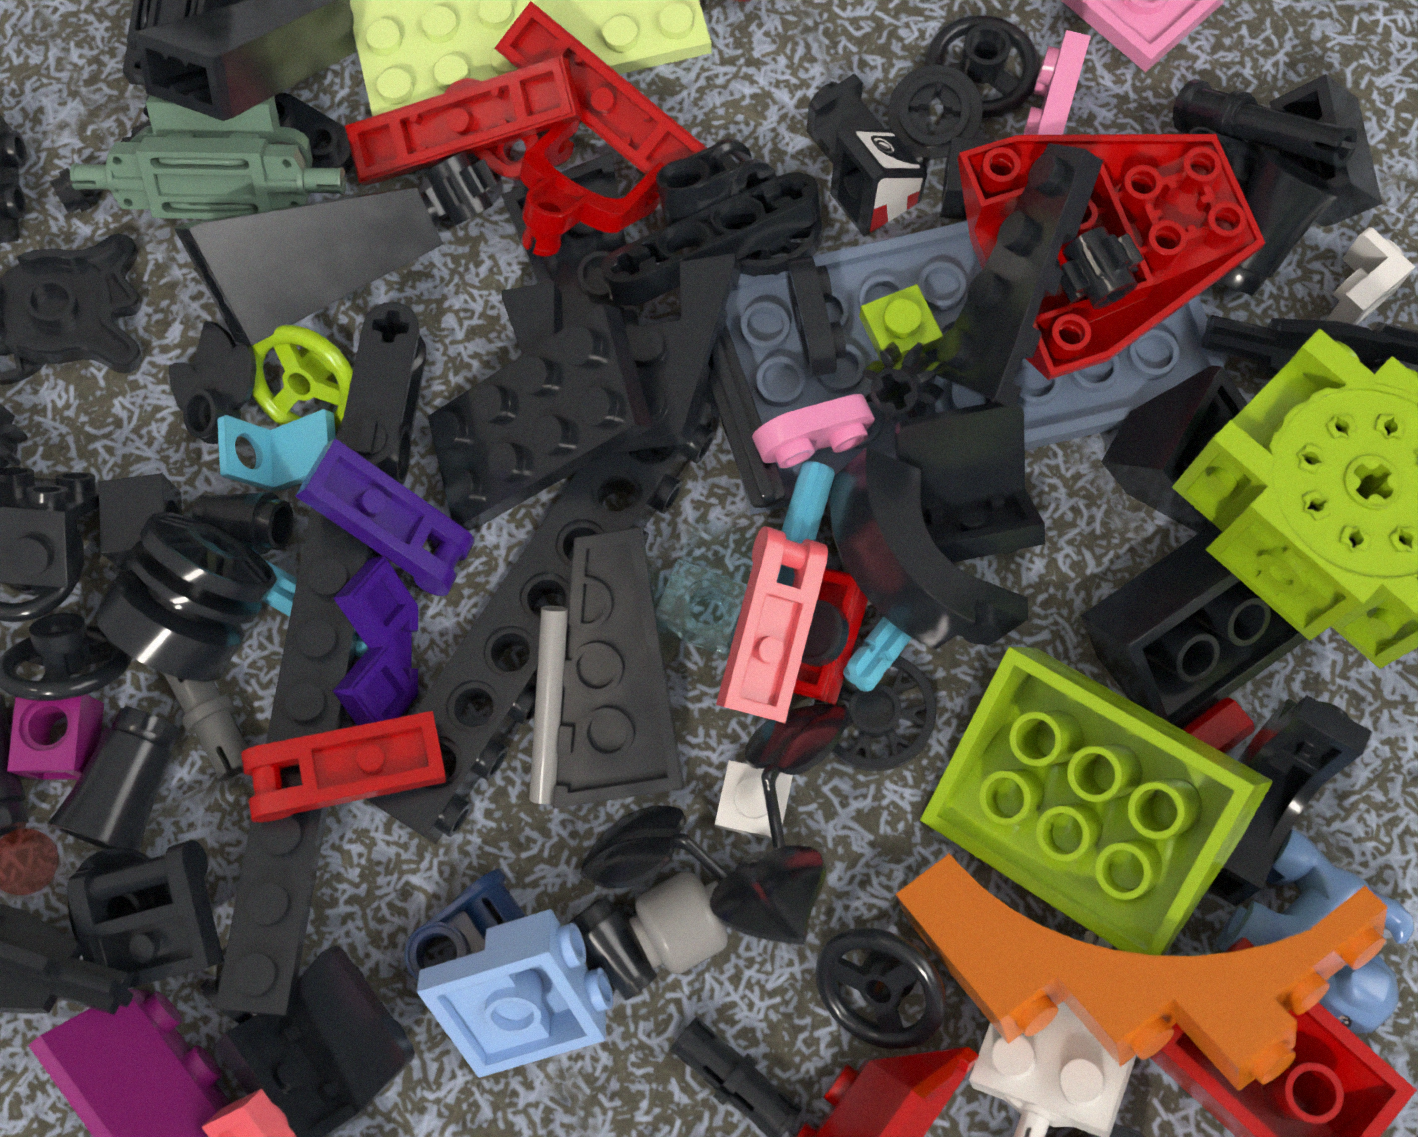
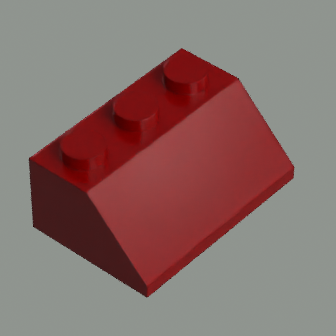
M1241 937L1223 953L1240 951L1256 946L1246 937ZM1319 1002L1300 1015H1297L1292 1009L1288 1011L1297 1021L1295 1046L1292 1048L1296 1055L1291 1064L1281 1074L1266 1084H1261L1255 1078L1238 1091L1177 1023L1171 1027L1174 1033L1168 1043L1153 1056L1149 1057L1235 1137H1381L1417 1091L1416 1088Z

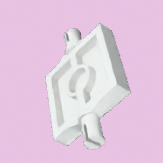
M1086 931L1084 934L1083 942L1108 949L1113 946L1101 937L1097 941V935L1092 931ZM1064 1001L1057 1006L1059 1010L1056 1017L1042 1031L1029 1037L1022 1033L1009 1044L990 1022L978 1054L980 1056L975 1062L969 1081L972 1088L1005 1100L1021 1114L1013 1137H1045L1048 1125L1053 1127H1075L1099 1137H1110L1136 1055L1120 1067Z

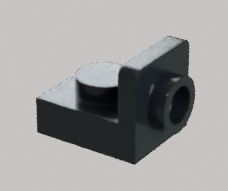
M852 74L840 83L830 82L816 92L808 105L806 132L832 164L834 162L836 136L847 127L885 129L861 101L863 82L856 74Z

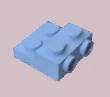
M551 909L486 929L485 950L431 966L419 972L417 993L478 1078L606 1041V1010L611 1009L613 1006L612 988L605 971L601 967L589 971L585 965L586 950L580 930L574 923L561 926Z

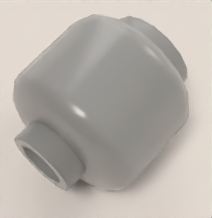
M683 871L642 892L637 897L635 902L637 915L630 918L629 922L653 969L663 964L669 972L681 974L717 955L726 948L728 933L725 925L715 918L710 908V898L718 884L717 881L704 886L697 875L690 871Z

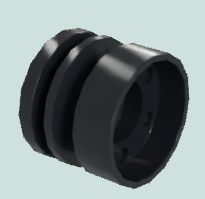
M170 512L154 513L147 519L140 532L141 541H138L131 548L127 556L132 570L120 572L95 613L98 627L114 645L130 657L157 671L183 680L209 682L220 679L245 637L241 624L253 622L262 607L260 601L266 600L277 581L276 575L272 567L257 552L224 531L188 516Z

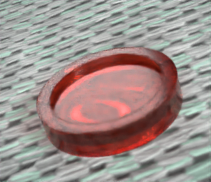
M18 829L5 835L0 840V889L9 894L25 896L34 894L48 885L58 867V851L53 840L45 833L34 829Z

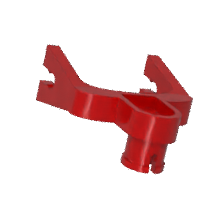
M580 120L550 129L523 156L520 179L529 188L522 213L523 221L526 224L522 235L523 246L529 250L533 245L535 237L536 244L533 254L552 256L560 250L562 234L580 221L603 232L618 233L629 225L654 213L660 201L659 193L656 192L658 190L656 175L665 164L659 161L625 197L616 199L605 197L584 188L554 168L568 161L572 156L575 143L568 139L578 131Z

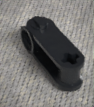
M385 302L375 306L366 315L363 322L345 412L338 427L336 439L403 485L407 478L410 464L411 439L426 362V345L420 336L419 321L414 311L405 304Z

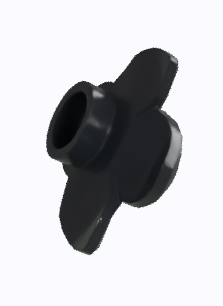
M205 321L203 324L193 364L186 362L171 364L169 366V378L178 408L183 411V420L188 432L205 443L219 444L217 419L224 415L241 419L240 408L251 397L257 368L252 347L247 344L237 346L232 335L213 321Z

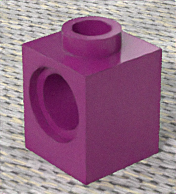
M88 694L57 701H33L15 697L7 771L30 780H78L101 738L104 703ZM67 717L68 727L65 735L58 742L51 744L50 731L53 725L61 718Z

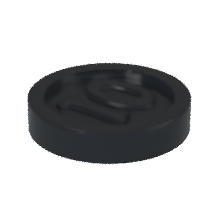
M817 600L801 660L802 663L813 667L824 666L836 660L843 652L848 641L849 625L845 614L838 607L826 601Z

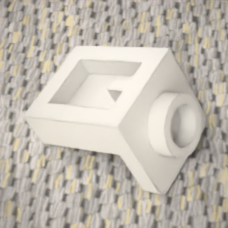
M1368 227L1357 237L1342 258L1355 272L1334 292L1333 295L1340 302L1328 316L1327 320L1353 325L1359 324L1392 296L1415 268L1404 257L1403 252L1394 242L1383 238L1372 227Z

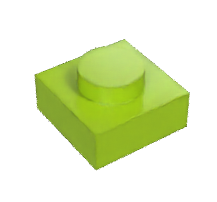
M918 284L860 307L859 318L880 361V351L891 342H894L901 352L910 350L920 342L923 345L922 353L938 348L943 338V334Z

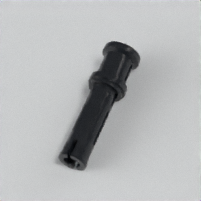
M1199 79L1190 80L1182 87L1173 107L1172 119L1174 127L1178 131L1188 133L1196 127H1205L1217 134L1239 141L1247 140L1329 163L1337 168L1345 166L1355 148L1340 145L1342 140L1350 143L1357 142V131L1353 127H1342L1262 106L1257 103V100L1250 92L1235 90L1229 94L1213 90L1207 81Z

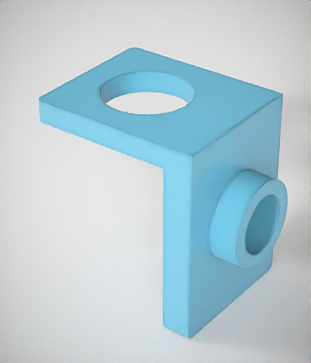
M322 409L272 430L228 415L219 417L217 421L220 475L269 491L285 490L303 483L324 446L336 438L334 413ZM238 436L247 439L254 448L256 454L254 469L244 466L237 456L235 442Z

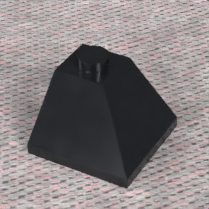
M1211 365L1130 411L1101 463L1129 496L1189 529L1200 533L1213 523L1175 491L1172 486L1213 437L1230 420H1233L1248 403L1223 367Z

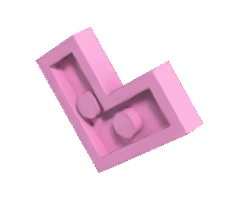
M1066 30L1059 48L1048 46L1033 93L1044 96L1041 109L1031 107L1023 135H1063L1091 36Z

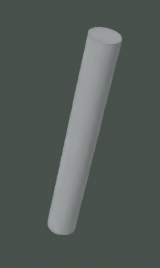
M561 606L541 607L529 800L537 804L553 803L554 789L557 783V750L559 726L561 723L568 609Z

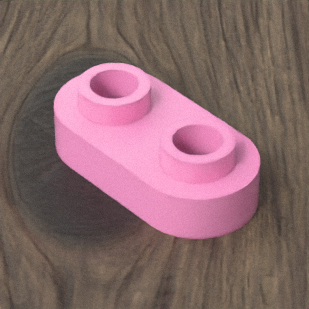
M853 394L782 414L759 427L753 433L752 439L764 463L777 462L780 468H788L807 460L815 451L832 447L833 452L839 453L856 447L868 438L866 429L874 423L875 418L864 395Z

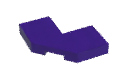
M380 556L370 558L334 597L338 606L369 648L333 689V693L357 726L399 718L418 696V669L412 668V632L418 631V605L387 558Z

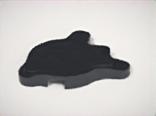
M117 233L110 235L97 245L83 250L52 248L32 250L18 255L19 264L8 270L0 278V341L2 344L21 358L36 363L63 364L78 360H94L118 373L126 374L137 369L142 360L140 347L132 337L115 324L118 318L133 316L141 308L138 292L126 279L127 273L137 260L138 250L133 239L128 235Z

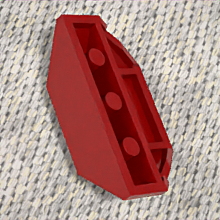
M954 1047L864 1060L858 1070H855L847 1063L823 1096V1099L830 1103L832 1107L818 1127L815 1129L805 1122L794 1137H924L980 1055L969 1047Z

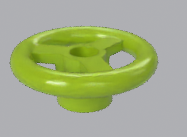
M295 325L279 326L272 336L251 346L256 358L257 368L252 396L263 412L274 422L282 426L302 418V416L290 411L298 400L307 401L314 397L338 406L334 412L335 433H337L344 416L353 369L342 352L332 342L317 332ZM273 347L285 370L282 377L284 388L276 396L273 395L266 382L263 368L266 354Z

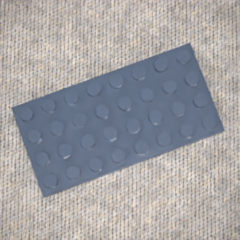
M964 221L812 256L816 267L823 265L827 267L832 288V302L825 303L829 321H840L844 333L846 358L837 359L836 373L816 377L808 375L790 304L785 272H781L779 275L772 274L757 277L741 274L737 287L731 288L725 307L728 314L726 323L762 424L790 411L853 394H862L866 397L871 392L873 380L868 379L862 373L872 361H880L859 318L860 307L864 304L918 284L944 337L953 328L967 301V293L971 282L982 271L970 241L968 222ZM1199 295L1107 362L1047 380L1031 363L1022 357L1013 383L1022 388L1018 403L1024 411L1025 450L1121 428L1130 411L1205 368L1214 365L1222 366L1225 370L1219 352L1201 347L1202 337L1206 332L1207 317ZM938 348L924 354L932 362H935L938 357ZM936 376L934 384L940 386L944 390V394L935 404L925 403L927 412L924 415L994 401ZM867 402L875 421L866 429L868 438L864 442L839 453L833 452L832 447L815 451L805 461L825 464L834 469L836 475L866 447L896 459L894 430L900 421L909 417L907 413L895 415L889 422L885 421V412L880 410L874 402ZM805 461L788 468H780L776 462L786 489V496L771 507L754 508L748 500L743 485L750 515L789 506L800 467Z

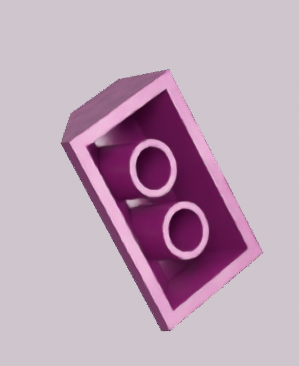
M128 989L134 994L132 1001L127 1008L119 1006L115 1015L89 1008L43 1033L28 1045L93 1137H208L201 1127L220 1109L232 1104L216 1083L222 1077L220 1067L203 1047L195 1045L192 1049L189 1047L176 1029L182 1023L181 1015L171 1001L159 991H155L151 995L148 990Z

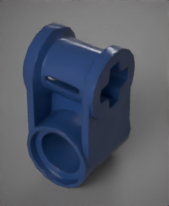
M497 868L476 880L462 891L449 906L417 928L409 937L405 947V964L409 973L414 978L419 980L420 970L425 969L424 953L426 948L437 939L448 938L454 941L457 948L456 959L485 950L486 929L499 925L488 910V903H492L503 918L504 923L530 916L523 912L503 884L506 880V875L501 868Z

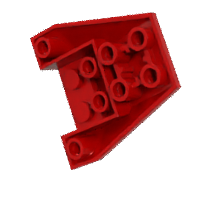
M1216 134L1015 135L960 152L958 155L970 241L982 270L998 241L997 236L1002 223L1013 212L1028 184V174L1032 165L1044 153L1048 143L1084 148L1103 160L1076 238L1099 227H1106L1109 234H1115L1117 239L1129 233L1144 259L1137 265L1139 271L1133 274L1138 283L1137 287L1127 296L1107 307L1093 309L1089 300L1084 298L1071 303L1061 284H1059L1055 296H1048L1042 299L1033 327L1041 331L1042 334L1033 358L1025 359L1047 380L1111 360L1259 251L1265 244V240ZM1072 241L1061 246L1057 257L1060 266L1067 262L1062 252Z

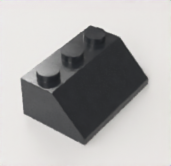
M1214 524L1208 526L1081 615L1097 658L1127 697L1135 704L1180 729H1183L1222 698L1232 694L1307 640L1306 637L1206 550L1222 533Z

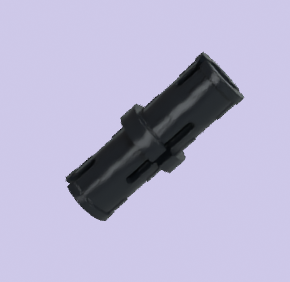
M698 1016L692 1020L669 1049L673 1055L675 1054L687 1066H690L716 1091L713 1097L723 1106L728 1101L768 1137H782L803 1109L755 1068L758 1062L747 1053L744 1057L741 1056L735 1049L719 1038Z

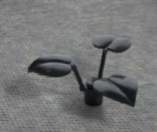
M819 704L789 710L785 723L771 719L766 721L754 732L746 744L744 756L748 765L755 769H764L761 774V781L774 850L770 852L758 851L746 856L738 863L735 872L730 874L690 835L680 833L686 823V816L680 808L667 805L650 806L626 815L600 836L582 864V871L580 872L582 878H588L597 886L604 888L632 887L647 881L659 873L670 862L675 849H683L688 851L720 881L711 895L710 908L715 918L721 924L752 937L781 943L804 945L808 934L811 913L824 885L826 864L819 851L810 846H786L776 792V780L780 772L787 775L802 774L827 757L840 740L849 720L850 714L845 704L840 706L837 704L836 706Z

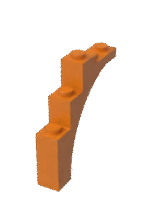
M950 853L895 894L905 918L1008 1044L1022 1033L1029 1037L1042 1031L1056 1017L1059 1010L1057 1006L1064 1001L1117 1064L1122 1067L1135 1055L1141 1060H1145L1157 1053L1171 1039L1174 1033L1171 1027L1177 1023L1238 1091L1255 1078L1261 1084L1272 1081L1294 1060L1296 1054L1292 1051V1048L1295 1046L1297 1021L1288 1011L1292 1009L1297 1015L1308 1011L1328 991L1330 984L1326 981L1346 964L1353 970L1362 967L1381 950L1386 942L1382 935L1388 906L1365 885L1307 931L1271 944L1235 952L1200 956H1157L1112 950L1075 940L1048 929L1011 909L984 889Z

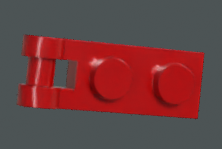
M433 711L258 745L241 752L244 774L252 776L255 796L248 800L251 821L253 822L275 821L295 813L446 782ZM299 765L302 785L283 789L280 770L285 767Z

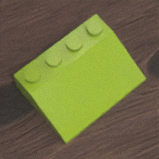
M1008 647L920 821L1119 950L1164 956L1241 840L1273 781L1045 652L1030 647Z

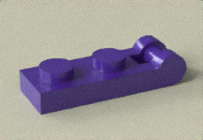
M336 438L324 446L295 497L414 576V581L421 589L436 596H446L450 592L457 578L454 568L458 561L467 558L474 544L473 536L466 529ZM427 538L432 541L435 548L433 554L422 547Z

